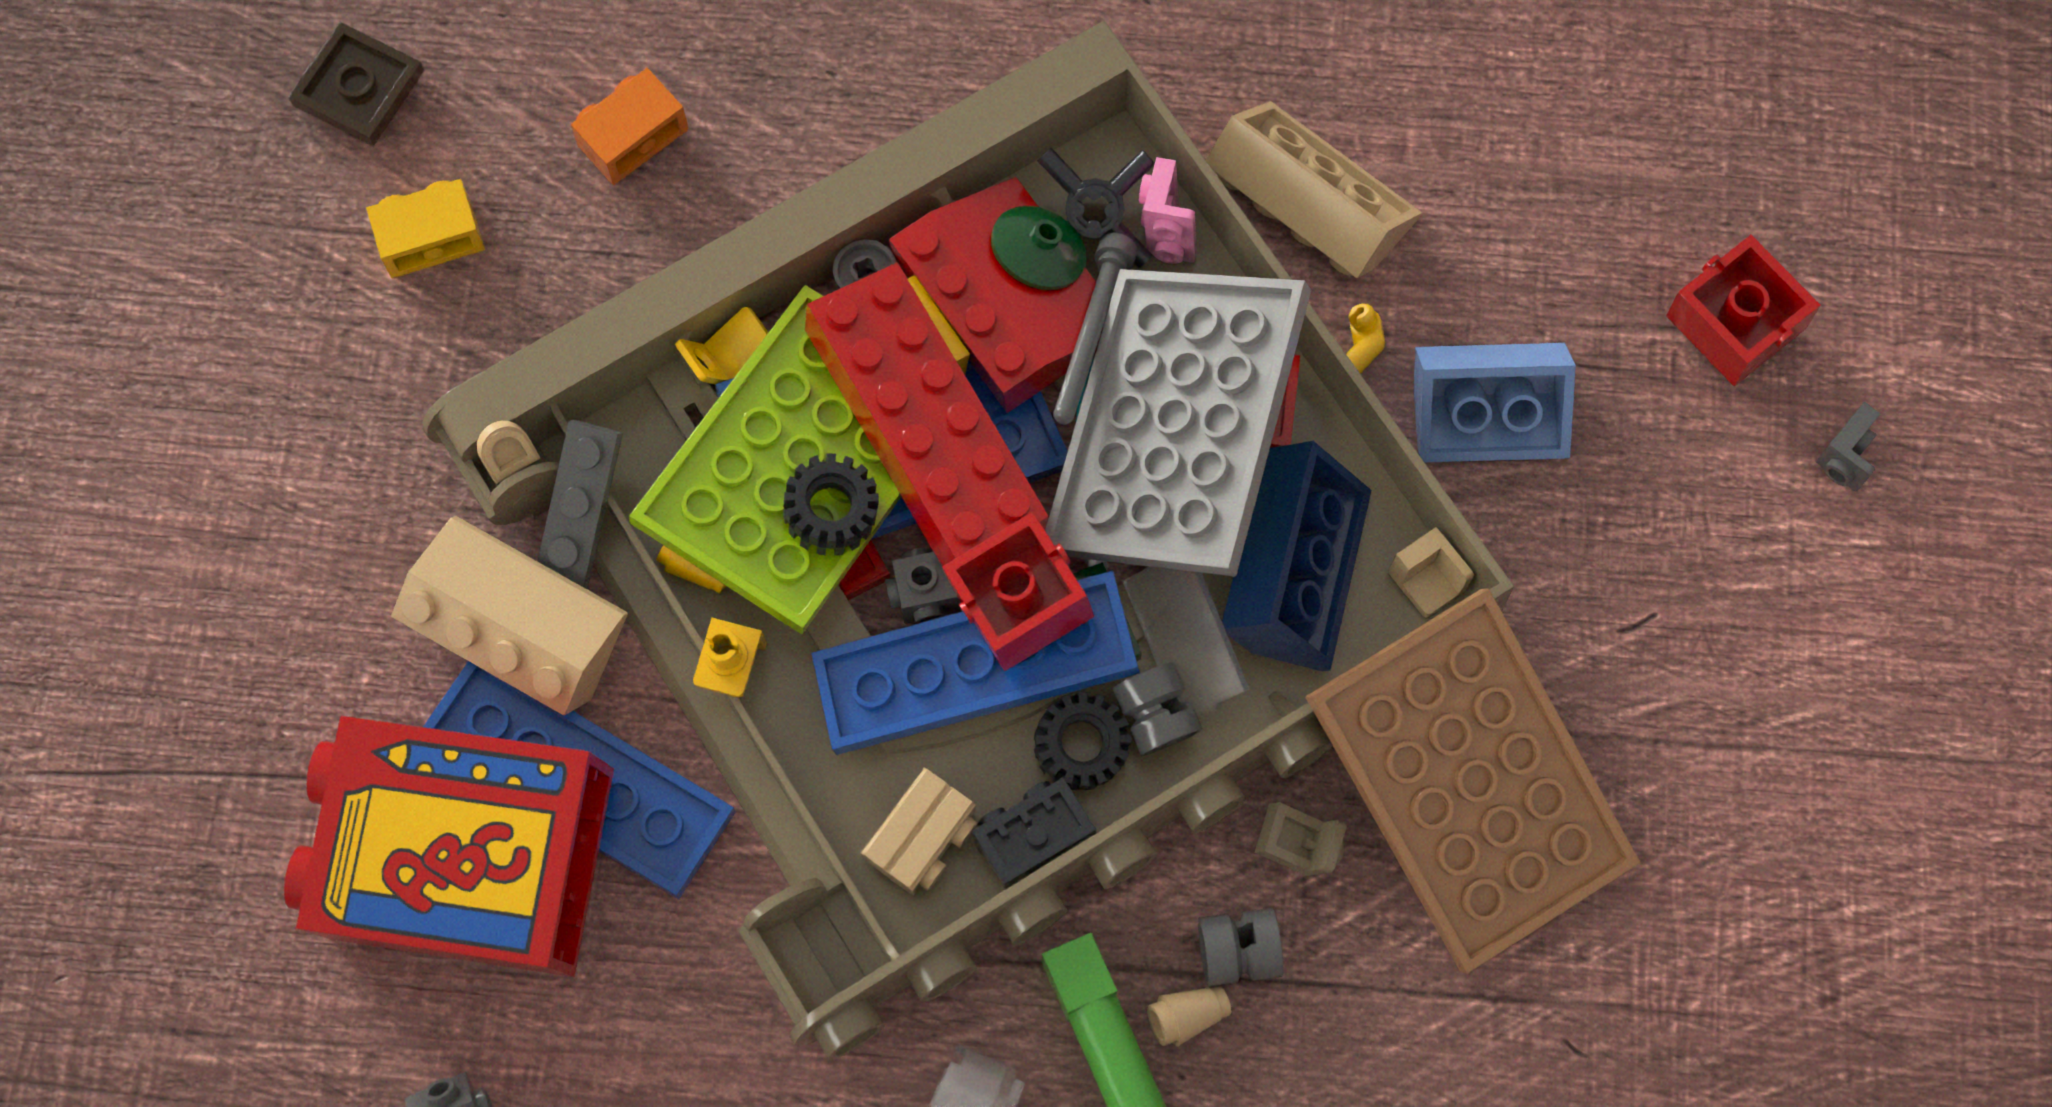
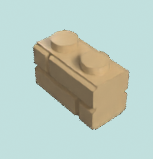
M924 768L861 852L862 859L913 896L920 886L929 891L947 866L940 859L949 846L953 843L958 848H961L971 835L972 830L977 826L978 822L971 818L976 811V805L930 770Z

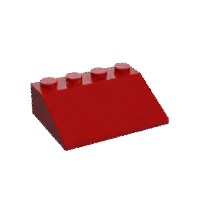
M1017 177L930 211L889 239L896 263L898 262L907 278L915 276L970 353L968 361L1007 413L1067 373L1096 285L1094 278L1084 268L1077 281L1066 288L1059 290L1036 289L1013 278L999 264L991 246V232L997 219L1005 211L1014 207H1039Z

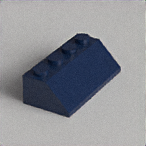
M1315 441L1269 449L1238 571L1232 579L1220 630L1250 653L1323 672L1331 671L1372 490Z

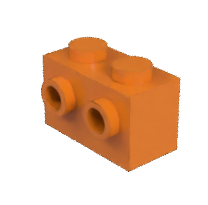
M648 67L636 76L632 75L623 79L612 94L598 104H591L585 107L578 114L576 120L570 124L578 147L613 186L689 130L684 107Z

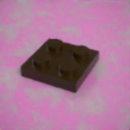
M340 22L288 98L294 107L374 146L425 70L421 61Z

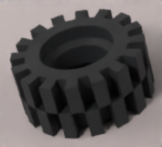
M827 453L825 462H820L818 455L809 458L808 467L801 463L795 468L794 478L790 476L786 483L783 504L785 524L789 523V534L792 538L795 539L799 536L801 538L800 546L806 550L809 549L811 544L817 546L816 554L824 556L826 548H834L835 556L842 555L846 546L849 545L853 551L860 546L861 538L867 540L871 534L872 525H875L879 504V493L876 494L877 484L873 477L867 479L868 469L862 464L857 469L854 468V459L848 456L844 457L843 463L835 462L836 454ZM834 488L842 491L849 498L851 509L840 520L825 521L816 516L812 511L810 505L812 497L822 489Z
M1078 692L1075 696L1068 694L1061 697L1058 702L1053 703L1046 710L1035 730L1034 754L1035 758H1039L1041 763L1040 769L1044 774L1048 773L1053 778L1052 782L1064 778L1071 790L1077 791L1078 788H1085L1087 791L1095 789L1101 784L1104 785L1120 771L1129 755L1128 747L1131 744V734L1127 732V726L1129 725L1127 719L1119 715V707L1114 703L1108 704L1104 701L1105 697L1099 694L1093 697L1087 696L1088 692ZM1076 722H1086L1098 730L1102 739V747L1097 757L1082 762L1074 760L1067 755L1062 746V735L1069 725Z

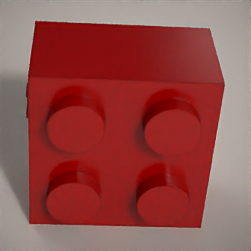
M1751 234L1723 257H1720L1718 254L1713 256L1703 266L1702 270L1704 272L1678 291L1666 317L1735 387L1806 330L1821 305Z
M1033 512L942 566L953 590L961 601L959 604L970 624L975 623L1004 672L1095 617L1086 593L1067 566L1071 563L1068 555L1060 543L1056 546L1053 544Z

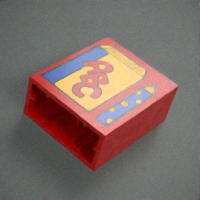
M340 715L335 742L321 741L316 746L308 767L306 782L308 799L312 804L321 805L313 847L298 846L293 852L286 870L284 881L285 903L288 908L299 910L295 929L336 941L575 977L614 768L591 752Z

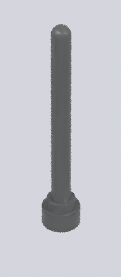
M1109 233L1104 235L1099 241L1094 256L1099 271L1098 279L1054 409V419L1060 424H1068L1074 418L1107 316L1119 270H1132L1137 255V246L1132 239L1123 234Z

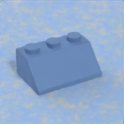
M1538 343L1415 347L1413 394L1418 454L1424 462L1570 458L1576 365L1566 344Z

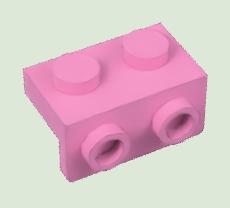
M1156 157L1152 175L1144 174L1139 192V204H1144L1141 226L1145 227L1146 247L1153 256L1165 263L1195 262L1197 255L1195 212L1191 209L1179 207L1176 160Z

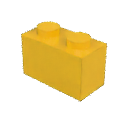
M461 179L437 181L430 184L425 190L405 196H388L378 204L366 207L381 260L391 279L485 250L471 201Z

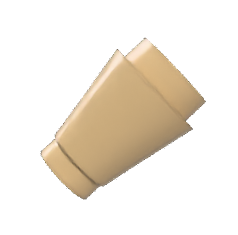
M1219 985L1212 988L1208 987L1159 995L1156 1003L1148 1005L1147 1013L1152 1031L1158 1042L1162 1046L1173 1043L1178 1047L1221 1021L1222 1018L1230 1016L1231 1005L1225 990Z

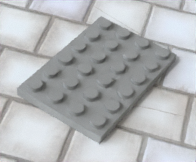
M1119 270L1045 530L1055 546L1060 543L1068 557L1236 576L1311 294V289L1305 280Z

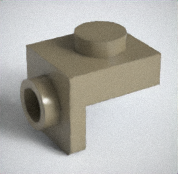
M1281 802L1271 803L1268 806L1254 853L1305 876L1332 873L1344 854L1345 842L1343 838L1347 824L1339 820L1323 822Z

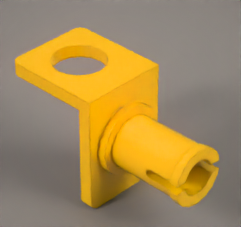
M743 307L706 343L702 344L679 339L675 346L700 381L716 385L734 378L769 332L751 308ZM697 357L705 363L708 369L697 359Z
M711 618L694 674V685L738 698L742 697L746 690L757 649L765 650L767 646L762 630Z

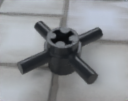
M1052 148L1037 160L1069 194L1065 207L1067 220L1080 236L1095 239L1109 233H1119L1129 237L1137 246L1134 264L1138 269L1153 256L1122 223L1125 210L1123 195L1155 165V162L1144 150H1141L1110 181L1099 178L1083 181ZM1087 196L1092 200H1098L1103 196L1109 203L1104 210L1106 217L1101 222L1098 220L1090 221L1084 215L1085 208L1082 201Z

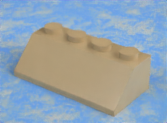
M1271 101L1233 115L1206 159L1224 186L1233 190H1240L1253 200V206L1261 214L1280 220L1292 229L1291 234L1296 240L1306 246L1316 247L1330 258L1329 262L1336 270L1356 278L1375 269L1422 214L1413 205Z
M454 516L449 519L409 570L391 617L558 713L566 715L591 701L628 612L463 519Z

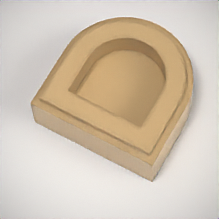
M497 421L490 424L481 432L477 441L478 455L495 484L540 459L528 435L519 425L511 421Z

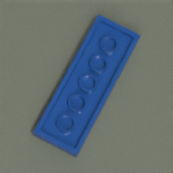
M1110 571L1077 580L1088 597L1095 617L1005 672L975 623L970 624L964 612L812 652L832 750L836 755L1140 674L1114 572Z
M469 661L423 726L424 728L584 750L603 760L614 768L599 852L678 900L736 813L735 808L576 712L571 711L566 715H562Z

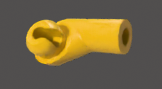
M1366 303L1354 306L1348 316L1354 346L1346 355L1360 374L1385 347V337L1380 315L1374 311L1371 305Z

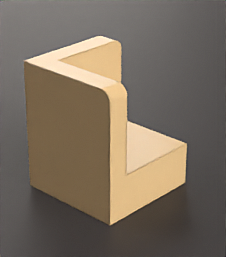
M1437 527L1397 553L1388 571L1389 575L1425 618L1432 616L1465 593L1474 577L1473 571Z

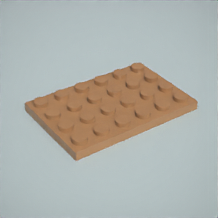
M1480 589L1305 696L1459 971L1468 974L1641 863L1489 589Z

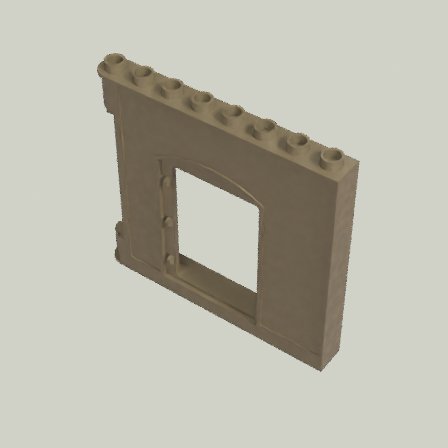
M1105 21L1089 28L457 385L441 396L428 409L422 420L423 431L427 438L434 443L444 444L488 519L495 525H507L518 522L531 513L535 518L549 510L569 421L578 420L623 432L593 566L619 608L628 612L626 617L628 623L790 885L756 906L744 918V926L737 930L795 1024L789 1035L793 1044L801 1047L818 1041L829 1060L840 1058L852 1052L878 1034L885 1024L875 1010V1007L908 986L912 985L920 1000L927 1002L943 995L967 979L977 967L966 950L1001 928L1004 929L1013 945L1022 944L1050 928L1067 913V908L1057 893L1093 872L1103 888L1108 889L1124 882L1141 871L1157 856L1156 850L1147 837L1182 816L1193 833H1199L1229 816L1246 800L1245 795L1236 782L1269 761L1281 778L1290 777L1314 763L1333 745L1305 696L1480 589H1489L1500 610L1503 611L1514 588V585L1309 302L1294 354L1301 355L1291 444L1315 441L1372 490L1331 671L1322 672L1250 653L1221 631L1223 614L1233 576L1150 567L1118 586L1126 618L1142 653L1141 660L1137 661L1139 670L1142 673L1154 667L1174 662L1185 686L1181 699L1182 701L1192 703L1203 728L1198 734L1146 756L1140 755L1130 731L1135 721L1133 717L1123 715L1112 690L1117 684L1135 676L1132 675L836 755L831 747L811 653L871 637L839 585L801 635L726 586L723 592L718 594L712 589L709 590L664 572L666 566L656 561L663 545L631 525L629 515L696 429L687 412L696 408L702 421L718 400L709 383L698 379L676 348L675 343L679 339L702 344L706 343L743 307L751 308L757 317L761 318L794 299L804 285L813 288L833 276V265L836 256L843 247L851 242L867 239L878 241L887 246L890 244L889 239L930 211L1014 177L1018 178L1040 208L1052 211L1068 221L1065 207L1069 194L1037 162L1050 148L1083 181L1093 178L1110 181L1141 150H1144L1154 162L1156 157L1176 160L1179 207L1191 209L1195 212L1197 242L1195 262L1182 261L1178 264H1170L1152 256L1140 269L1133 264L1132 270L1292 280ZM1154 166L1146 173L1147 175H1152ZM1141 178L1123 195L1125 210L1122 223L1146 247L1145 227L1141 226L1144 204H1139ZM1089 196L1084 198L1082 201L1085 208L1084 215L1090 221L1098 220L1101 222L1106 217L1104 210L1106 205L1109 204L1103 196L1098 200H1092ZM1081 235L1080 237L1086 249L1085 268L1097 282L1099 271L1094 256L1102 237L1094 239ZM1066 374L1053 382L1059 392L1061 391ZM497 421H511L519 425L528 435L540 459L495 484L478 455L477 441L481 432L490 424ZM1437 527L1473 571L1474 577L1465 593L1432 616L1425 618L1389 575L1388 571L1397 553ZM711 618L762 630L766 638V649H757L745 693L740 698L699 688L693 683ZM1078 692H1088L1087 696L1093 697L1099 694L1105 697V702L1110 705L1114 703L1120 708L1118 713L1122 718L1126 717L1129 724L1127 732L1131 734V744L1128 747V758L1120 771L1104 785L1097 786L1095 789L1086 791L1085 788H1078L1077 791L1071 790L1093 823L1097 833L1006 890L984 854H980L974 845L972 833L961 848H958L953 843L949 846L940 859L947 866L939 879L929 891L920 886L914 896L862 859L861 852L924 768L930 770L949 786L970 799L976 805V811L971 818L978 822L992 810L1003 807L1007 811L1024 801L1023 795L1033 786L1044 781H1049L1050 784L1054 783L1051 781L1053 778L1048 773L1044 774L1040 769L1041 763L1039 758H1035L1034 734L1038 727V722L1046 710L1053 703L1058 702L1061 697L1068 694L1075 696ZM1076 722L1064 730L1062 746L1067 755L1072 759L1082 762L1089 761L1100 753L1102 739L1100 733L1093 725L1086 722Z

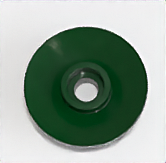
M1035 206L1014 207L1005 211L993 226L991 246L997 261L1009 275L1027 286L1041 290L1063 289L1076 282L1085 268L1086 249L1080 235L1068 221L1052 211Z

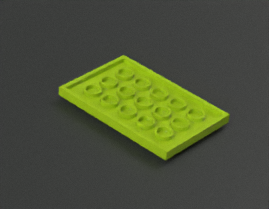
M804 285L629 515L631 525L801 635L902 497L805 331L807 304L823 297L806 285ZM827 453L836 454L835 462L843 463L844 457L848 456L854 459V468L857 469L861 464L868 469L867 479L874 478L877 484L876 494L879 493L875 525H872L870 536L867 540L861 538L860 546L852 551L848 545L844 548V554L836 556L834 555V548H826L824 556L816 554L817 546L811 544L808 550L800 546L801 538L799 536L795 539L792 538L789 534V523L785 524L783 517L786 483L790 476L794 478L795 468L801 463L808 467L809 458L818 455L820 462H825ZM834 488L818 491L810 501L812 511L816 516L825 521L840 520L851 509L849 498L842 491Z

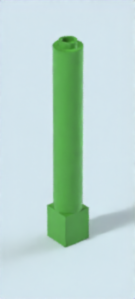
M1092 933L1042 953V965L1067 1022L1070 1021L1106 1106L1166 1107L1119 1002L1117 989Z

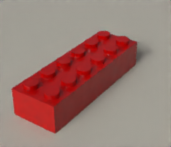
M898 262L807 304L805 322L807 335L942 566L1031 512L1035 514L1044 530L1046 529L1049 519L1047 512Z

